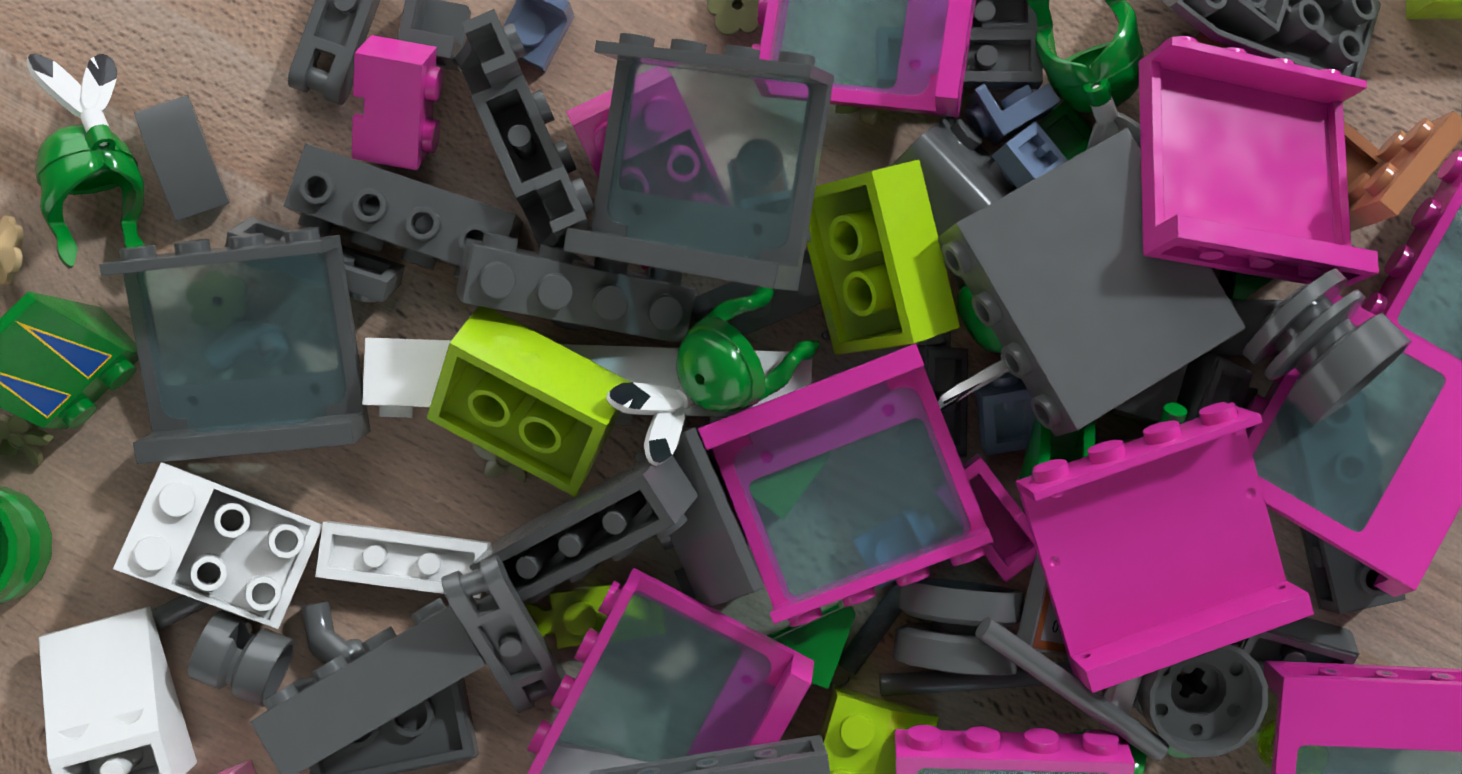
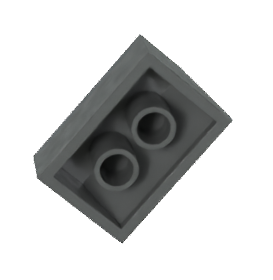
M694 427L681 433L673 457L699 496L684 513L687 518L686 523L670 535L660 538V541L665 550L675 547L683 567L674 571L682 592L712 607L754 593L765 587L757 564L698 429ZM645 450L635 454L638 463L647 459Z

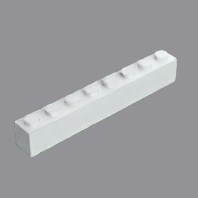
M365 338L362 405L379 406V417L413 418V407L430 408L451 340ZM560 344L630 382L661 385L673 389L681 386L676 371L679 348ZM755 351L760 359L765 377L789 353L783 351ZM812 358L800 362L785 387L748 408L736 412H719L707 410L695 403L685 410L683 427L688 426V417H710L711 424L811 385ZM621 411L615 425H632L633 415L638 414H629Z

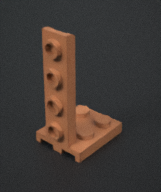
M1202 32L1195 38L1198 43L1220 48L1229 47L1211 40ZM1452 111L1433 121L1424 118L1407 133L1402 130L1395 132L1380 149L1344 121L1350 232L1399 215L1462 139V117Z

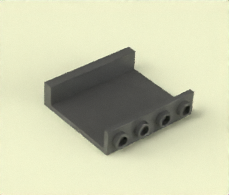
M1128 127L962 219L939 236L943 244L942 254L946 264L955 275L962 276L973 295L972 306L977 317L985 326L993 329L1003 347L1001 355L1005 365L1015 377L1022 379L1033 398L1031 400V407L1036 418L1045 428L1051 429L1055 437L1081 429L1246 329L1210 267L1143 256L1141 149Z

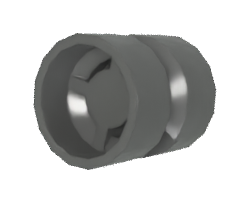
M221 610L210 619L201 633L191 655L188 676L218 690L229 684L235 697L263 708L265 705L262 701L277 692L287 673L294 654L295 641L267 628L254 633L250 621Z

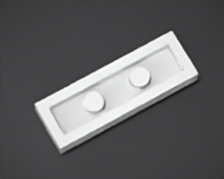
M325 521L322 525L315 577L445 594L441 578L458 570L463 575L471 572L472 570L469 566L490 547L491 542ZM484 592L473 596V598L480 599L484 597Z

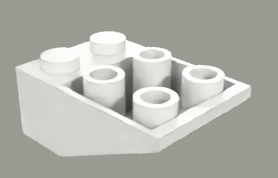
M161 462L113 569L279 629L320 534L322 524Z
M150 606L44 634L39 637L47 757L52 774H186L197 764Z

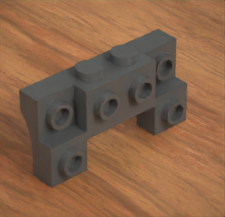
M493 9L461 23L467 38L465 45L455 58L472 93L471 98L515 198L528 220L539 249L541 244L564 248L567 228L591 229L585 213L594 210L595 207L582 178L580 177L573 181L569 179L568 173L577 170L564 139L555 143L551 139L545 124L555 119L542 89L531 93L517 59L527 54L514 24L511 23L502 27Z

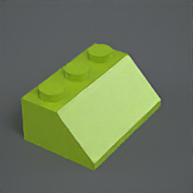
M919 159L815 187L809 222L811 241L807 243L834 355L915 344L960 328Z
M478 306L449 343L426 419L576 497L621 412L607 401L606 394L613 387L621 383H629L630 381L491 308Z
M833 686L819 731L828 754L830 774H896L895 729H909L916 725L937 727L939 716L848 688ZM924 768L920 769L917 774H923Z

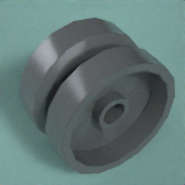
M924 578L917 582L900 586L898 608L909 616L931 620L932 623H907L895 629L893 658L909 665L954 674H1016L1018 666L977 638L975 633L979 624L987 617H990L1003 627H1011L1019 623L1024 608L1025 592L997 585L936 578Z

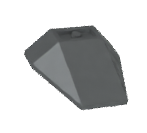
M1161 0L1213 41L1229 47L1244 49L1251 55L1269 59L1286 58L1292 60L1296 65L1318 70L1335 69L1340 71L1341 75L1358 79L1381 7V3L1378 0Z

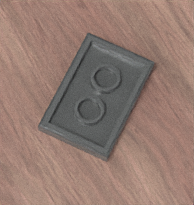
M312 676L298 679L292 683L297 691L300 692L317 681ZM460 679L310 766V774H399L476 758L479 755L465 679Z

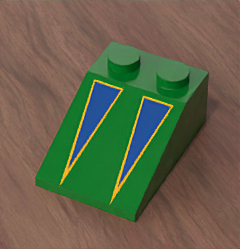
M28 291L0 318V408L42 428L74 429L86 422L95 413L97 406L94 403L108 389L115 390L121 387L135 374L137 368L134 364L139 360L136 343L101 307Z

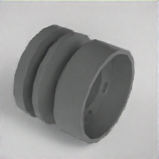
M1336 268L1326 272L1312 283L1298 288L1285 298L1263 320L1260 329L1242 352L1253 364L1265 360L1277 350L1280 352L1263 373L1270 381L1284 376L1295 368L1302 374L1286 398L1314 426L1326 420L1362 391L1412 343L1383 313L1371 317L1356 327L1350 319L1360 308L1366 297L1357 289L1333 304L1332 301L1348 282L1347 278Z
M1232 643L1142 675L1133 706L1146 718L1156 733L1176 751L1197 758L1222 756L1243 746L1259 729L1268 708V684L1259 663L1239 645ZM1183 671L1185 672V675L1181 676L1179 675V673Z

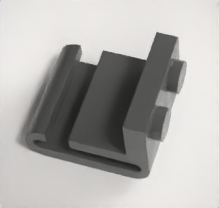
M949 116L923 133L891 165L920 160L938 238L957 222L1018 189L1006 180L1001 167L980 145L983 140L978 131L963 119L956 120L954 117ZM939 239V243H940V247H941V251H942L943 244H942V242H941L940 239Z

